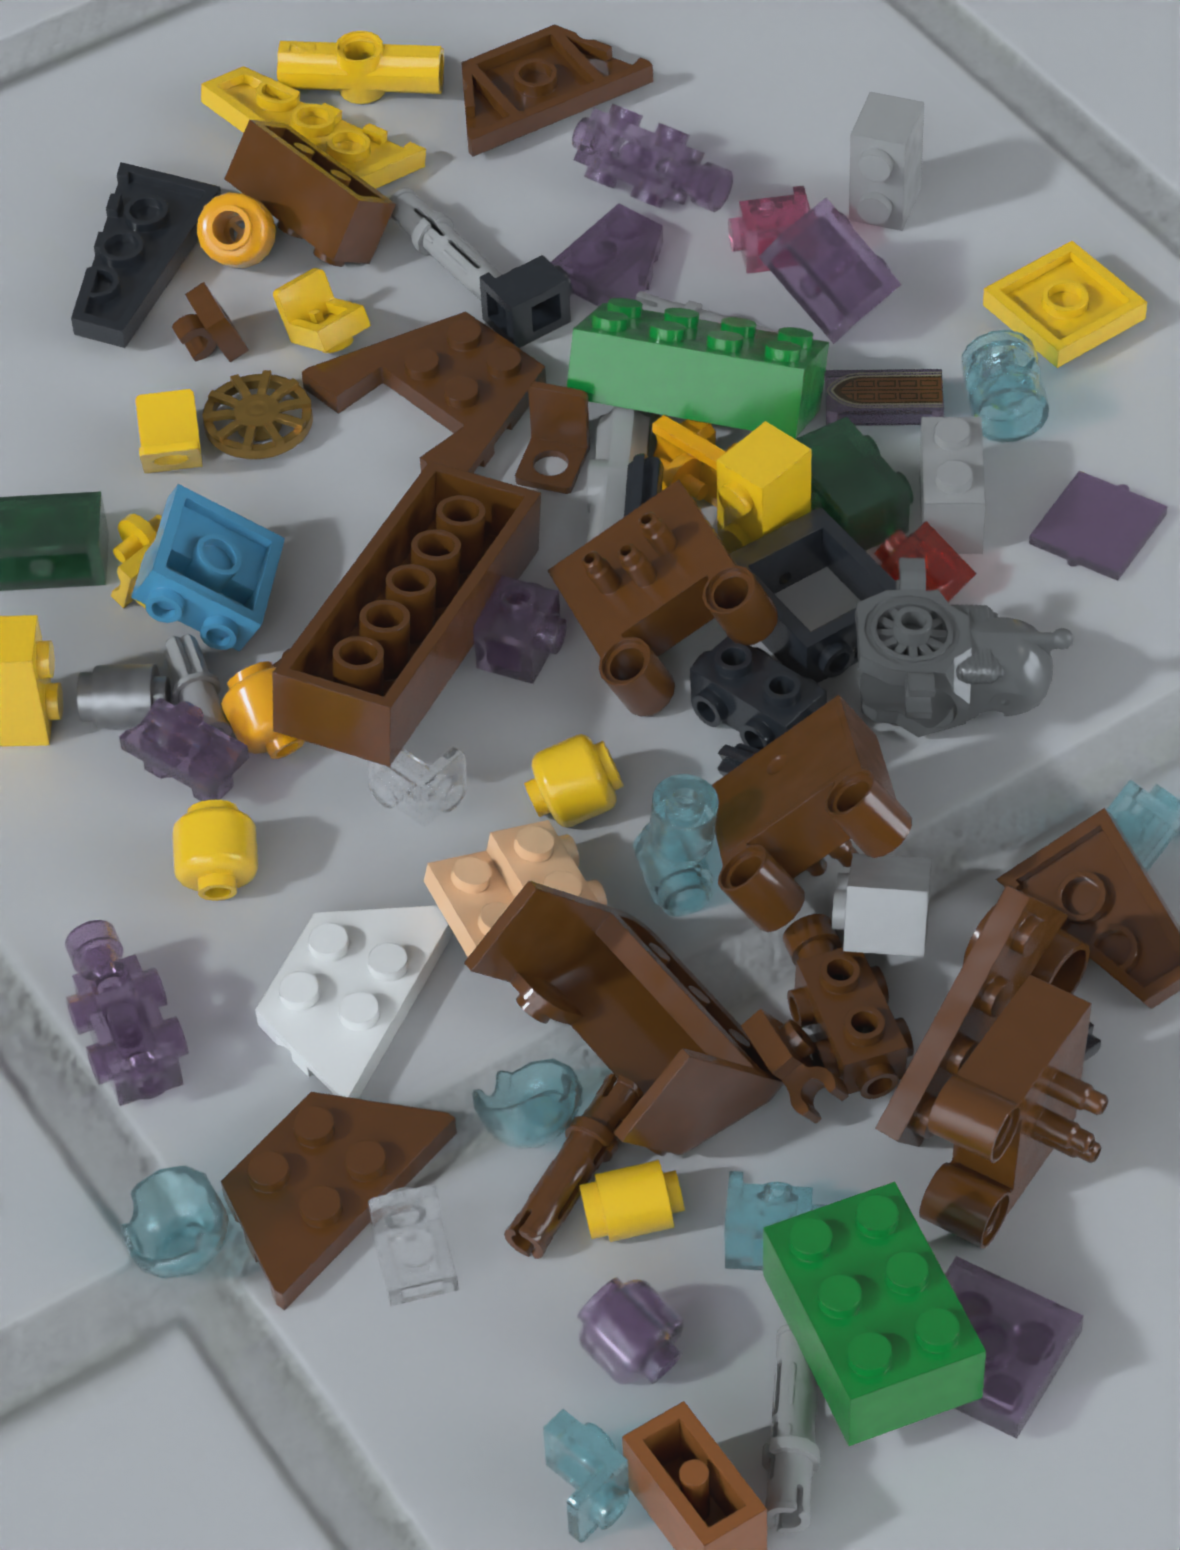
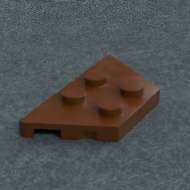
M555 24L463 61L461 65L468 152L474 157L652 83L653 65L650 61L641 57L633 65L612 57V46L594 39H583L576 32Z
M310 1092L221 1180L223 1197L235 1221L240 1223L244 1231L246 1244L255 1262H259L270 1284L271 1293L277 1306L285 1310L457 1134L454 1116L447 1112Z

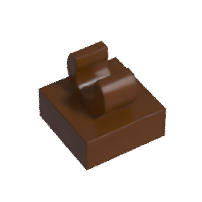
M205 282L185 294L196 314L182 316L172 325V328L180 342L185 344L195 362L210 356L215 350L216 345H218L229 362L249 351L228 314Z

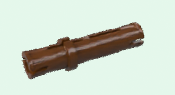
M615 1074L607 1075L596 1096L582 1116L574 1117L567 1126L564 1133L567 1139L563 1143L562 1148L538 1181L521 1211L505 1230L504 1236L506 1241L519 1253L527 1257L532 1253L534 1259L543 1257L547 1247L554 1238L553 1236L580 1198L579 1185L588 1183L602 1162L606 1163L613 1158L619 1147V1143L616 1141L618 1137L614 1134V1131L643 1097L642 1090L632 1080L622 1075H619L618 1078Z

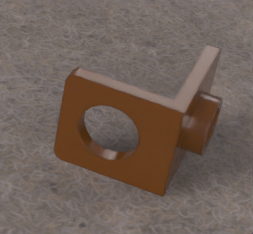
M534 381L528 390L531 439L515 473V482L521 486L569 494L575 486L590 450L588 394L579 389ZM545 457H558L568 464L562 473L551 476L540 474L534 469L536 462Z

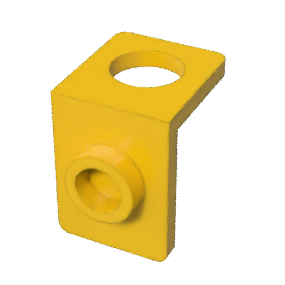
M191 389L138 395L135 402L141 444L139 455L144 474L203 467L194 392Z

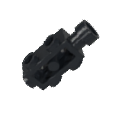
M728 636L711 651L708 650L699 655L690 668L691 703L699 719L711 727H717L722 722L740 733V737L745 745L760 750L827 703V691L821 688L813 679L792 671L772 659L763 649L735 643Z

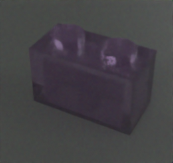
M827 197L782 232L759 256L760 260L833 344L877 309L902 285L891 273L888 264L871 250L853 229L850 220L838 211Z

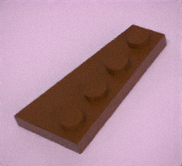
M1006 885L875 1127L876 1130L897 1142L920 1147L924 1139H930L934 1135L928 1131V1120L939 1092L950 1077L958 1073L1024 981L1032 973L1068 917L1067 914L1039 899Z

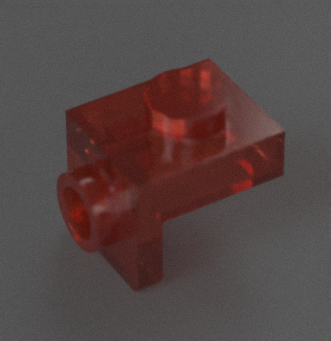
M927 521L922 523L908 536L899 528L873 553L881 561L879 565L895 581L900 580L899 558H925L926 591L939 590L948 603L977 574Z

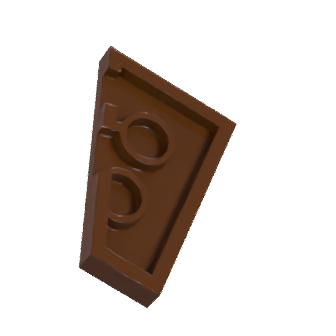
M1105 808L995 879L1004 887L1006 885L1011 886L1067 914L1068 917L1060 929L1088 944L1090 949L1089 958L1149 1008L1153 1009L1180 991V926L1115 818Z

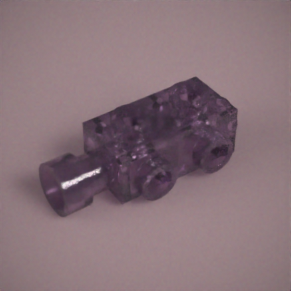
M613 103L609 113L593 108L590 118H582L575 127L572 145L577 149L573 160L588 166L584 177L613 189H615L618 179L634 186L630 194L631 197L658 208L662 207L664 199L684 205L687 196H690L693 204L711 212H717L729 197L733 184L732 171L712 162H706L702 165L701 161L705 153L686 145L690 136L687 133L662 123L658 124L655 132L639 126L643 115ZM628 141V143L624 144V145L622 146V148L620 149L621 145H622L624 142Z
M88 921L74 928L65 940V948L73 968L78 972L72 975L76 994L65 997L76 1033L81 1035L89 1032L94 1044L85 1048L97 1084L101 1085L110 1082L119 1106L140 1099H152L163 1094L166 1090L184 1085L179 1057L189 1054L188 1046L178 1018L174 1016L163 1020L159 1008L168 1005L156 968L153 967L143 971L136 954L122 958L124 953L123 946L114 926L108 921Z

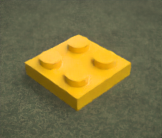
M1074 241L1062 245L985 287L983 292V306L1056 368L1146 319L1147 301Z

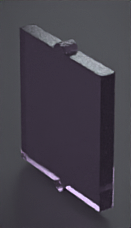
M1078 471L1030 534L1029 544L1066 559L1067 564L1071 567L1081 565L1118 581L1165 518L1168 506L1129 491V487L1126 484L1116 486Z

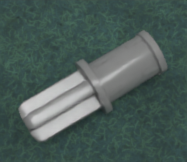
M190 634L182 637L172 636L166 641L165 645L167 648L163 654L174 682V687L171 691L172 699L178 707L183 708L191 730L193 743L200 748L217 747L221 745V741L218 738L215 727H218L221 737L226 741L232 734V728L227 721L218 697L221 690L219 679L214 674L209 673L195 637Z

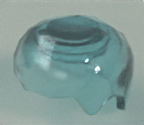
M552 1058L530 1062L512 1073L504 1070L498 1071L494 1092L488 1096L481 1089H475L472 1093L474 1109L482 1123L495 1139L510 1147L530 1149L539 1148L550 1143L568 1128L582 1105L583 1088L571 1066Z
M187 1165L161 1168L137 1183L132 1189L133 1215L129 1223L121 1225L126 1247L130 1251V1256L142 1272L159 1278L174 1279L195 1275L203 1271L223 1248L229 1230V1218L226 1209L206 1173Z

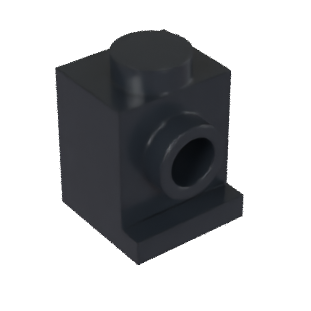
M544 255L516 267L497 278H494L489 272L479 277L482 319L495 332L518 348L571 322L570 296L573 293L571 280L561 266H554Z

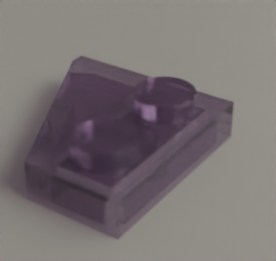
M618 203L554 258L551 263L554 266H561L566 271L572 283L573 294L598 307L602 303H608V300L611 298L636 300V295L639 291L645 292V290L650 288L653 278V263L658 260L663 245V225Z

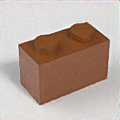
M685 1401L622 1436L624 1482L675 1550H767V1508Z

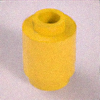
M659 1160L594 1174L596 1181L579 1185L591 1240L608 1236L609 1241L614 1242L675 1228L672 1214L685 1211L676 1170L663 1173Z

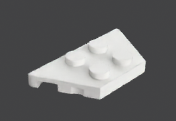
M438 905L316 912L312 915L255 1009L258 1026L277 1045L286 1047L292 1054V1061L308 1077L314 1074L332 1092V1095L359 1099L454 933Z

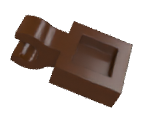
M759 1009L741 1025L771 1074L782 1080L790 1095L791 1105L797 1113L815 1124L818 1123L822 1118L814 1107V1098L817 1092L823 1088H826L830 1094L842 1102L849 1097L847 1086L842 1079L829 1070L815 1065L810 1055L816 1051V1047L808 1034L794 1020L789 1019L783 1024L763 1009Z

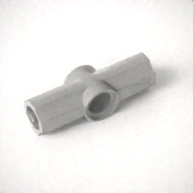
M614 406L609 413L600 416L599 425L597 426L595 459H590L588 465L587 509L590 515L587 542L624 518L628 464L633 461V457L637 454L645 453L648 456L650 417L642 415L637 410Z

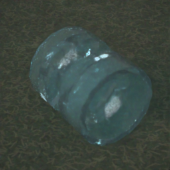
M998 330L981 335L968 344L962 354L961 368L965 387L969 394L968 401L971 416L982 418V436L988 440L1001 443L1015 442L1032 436L1043 427L1048 419L1049 404L1044 383L1041 379V369L1036 348L1031 339L1020 332Z

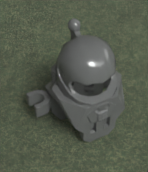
M899 558L900 580H896V590H886L857 602L855 625L857 632L858 671L863 672L859 682L861 712L874 722L897 724L917 737L964 725L966 721L976 718L980 713L997 711L1002 712L1004 716H1013L1026 713L1039 706L1047 695L1052 681L1053 660L1051 651L1053 649H1068L1074 640L1073 634L1068 629L1059 628L1054 632H1039L1035 627L1024 621L1009 617H998V614L993 612L987 605H950L939 590L926 591L925 558Z

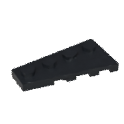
M120 162L117 172L118 185L115 194H110L106 206L107 219L103 232L98 231L94 244L95 257L92 266L86 269L71 316L74 335L126 348L198 241V218L207 203L214 197L222 195L220 186Z

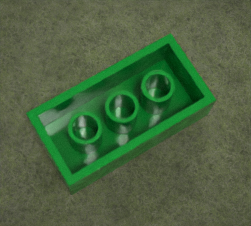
M628 298L609 299L608 303H602L573 328L567 387L585 391L588 394V402L750 431L755 430L763 422L767 421L795 439L821 409L829 342L813 339V332L806 329L784 327L780 328L778 333L758 330L754 321L736 317L723 318L721 323L699 319L697 311L686 308H667L664 310V313L643 310V303Z

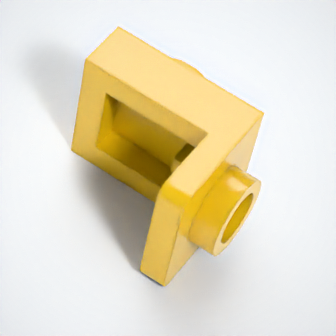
M312 268L273 291V298L291 343L316 349L323 353H334L350 346L354 341V335L371 326L363 305L334 297L326 274L322 269Z

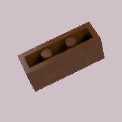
M249 120L224 180L243 194L262 202L271 212L272 216L278 219L277 227L281 231L295 238L306 240L315 247L313 254L317 258L338 267H343L345 262L370 264L396 206L389 198L285 123Z

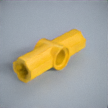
M362 30L344 34L336 43L280 41L277 52V80L293 89L338 90L345 100L356 104H368L377 101L384 96L385 92L442 94L445 60L444 48H441V46L383 44L378 35Z

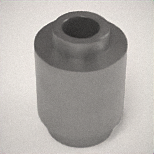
M156 664L96 665L93 672L79 673L77 706L82 722L94 721L98 728L158 726L161 714L170 713L172 701L169 676H160Z

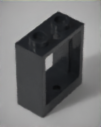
M822 507L730 553L738 566L746 567L754 575L777 608V624L773 632L761 642L784 666L801 676L810 677L817 684L829 677L839 676L849 666L858 662L855 625L856 608L810 631L775 594L825 567H828L860 601L886 590H896V581Z

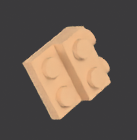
M549 820L490 832L486 851L427 863L424 877L425 885L467 957H469L528 881L607 905L606 894L601 883L596 879L586 881L578 869L579 853L574 839L568 834L558 836Z

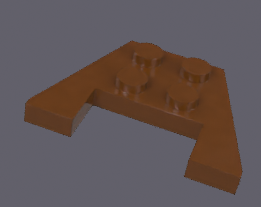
M465 311L308 367L302 371L303 389L338 414L381 384L387 385L454 433L419 457L421 472L428 462L432 461L474 473L479 466L485 468L495 454L494 445L506 429L512 430L528 409L529 387L534 381L546 383V370L543 364Z

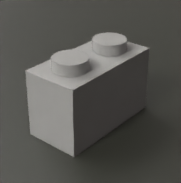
M869 92L850 134V221L903 231L921 189L924 102Z
M921 417L919 481L922 554H983L986 498L982 418Z
M853 853L850 873L838 872L837 887L834 890L832 929L844 930L843 951L924 957L929 916L932 858L888 855L872 858L866 854Z

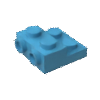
M177 484L167 498L156 538L144 553L131 598L145 604L149 616L159 622L172 623L179 621L199 631L202 641L211 648L217 650L233 648L240 652L262 625L285 538Z

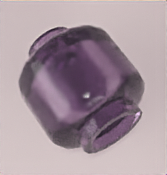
M618 1277L610 1280L588 1300L578 1313L577 1318L583 1323L579 1332L580 1346L618 1384L627 1385L634 1383L643 1376L651 1384H654L668 1373L683 1355L675 1346L682 1335L684 1327L682 1317L643 1279H633L625 1283Z

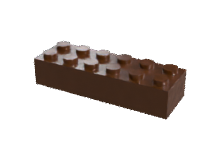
M429 461L272 672L273 731L390 767L538 552L541 492Z

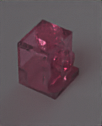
M804 186L793 187V195L739 201V217L728 218V234L732 252L741 251L747 274L814 265V221Z

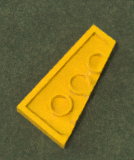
M245 66L201 83V102L244 133L249 120L288 124L375 189L425 167L426 148L411 141L404 148L387 140L388 131L371 123L366 124L363 129L342 120V110L327 103L320 105L299 101L300 91Z

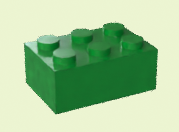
M895 1181L763 1227V1276L848 1446L983 1398L986 1350Z

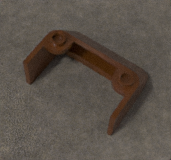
M528 881L464 962L471 972L510 982L520 993L516 998V1002L535 1020L547 1024L550 1019L571 1025L617 1078L619 1075L625 1076L639 1086L643 1092V1097L614 1131V1134L622 1142L646 1147L660 1156H665L667 1152L683 1155L770 1102L784 1085L782 1080L771 1074L735 1018L648 926L625 911Z

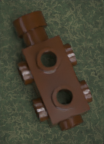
M811 914L794 921L783 934L785 947L792 962L796 965L795 989L788 990L787 1000L792 1019L801 1028L810 1026L817 1040L813 1042L816 1051L812 1053L815 1065L829 1070L842 1079L847 1086L848 1094L860 1092L861 1096L866 1099H876L890 1093L904 1076L907 1057L913 1056L914 1045L906 1021L902 1017L895 1019L888 1006L889 992L883 972L877 965L870 967L863 952L843 951L841 939L836 929H832V920L829 916L825 914ZM863 1027H867L870 1033H863Z

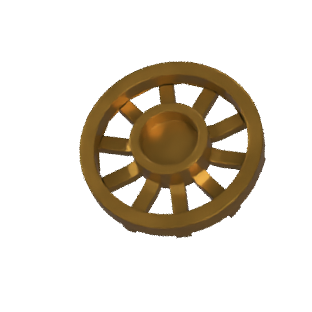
M263 370L262 374L242 377L239 374L230 376L231 381L223 384L215 391L211 390L203 409L204 430L209 441L220 451L243 459H265L293 449L307 436L313 422L311 399L299 385V382L294 378L287 379L278 375H272L271 370ZM258 388L257 394H251L249 391L250 389ZM268 389H275L271 396L267 395ZM239 393L242 399L238 400L233 395ZM288 394L294 398L279 403ZM221 404L230 406L234 409L216 411ZM302 409V418L300 419L283 412ZM234 420L219 431H217L213 423L214 421ZM282 424L294 427V430L284 437H281L279 434ZM237 431L244 440L243 443L229 440L228 437ZM272 440L265 444H253L254 441Z

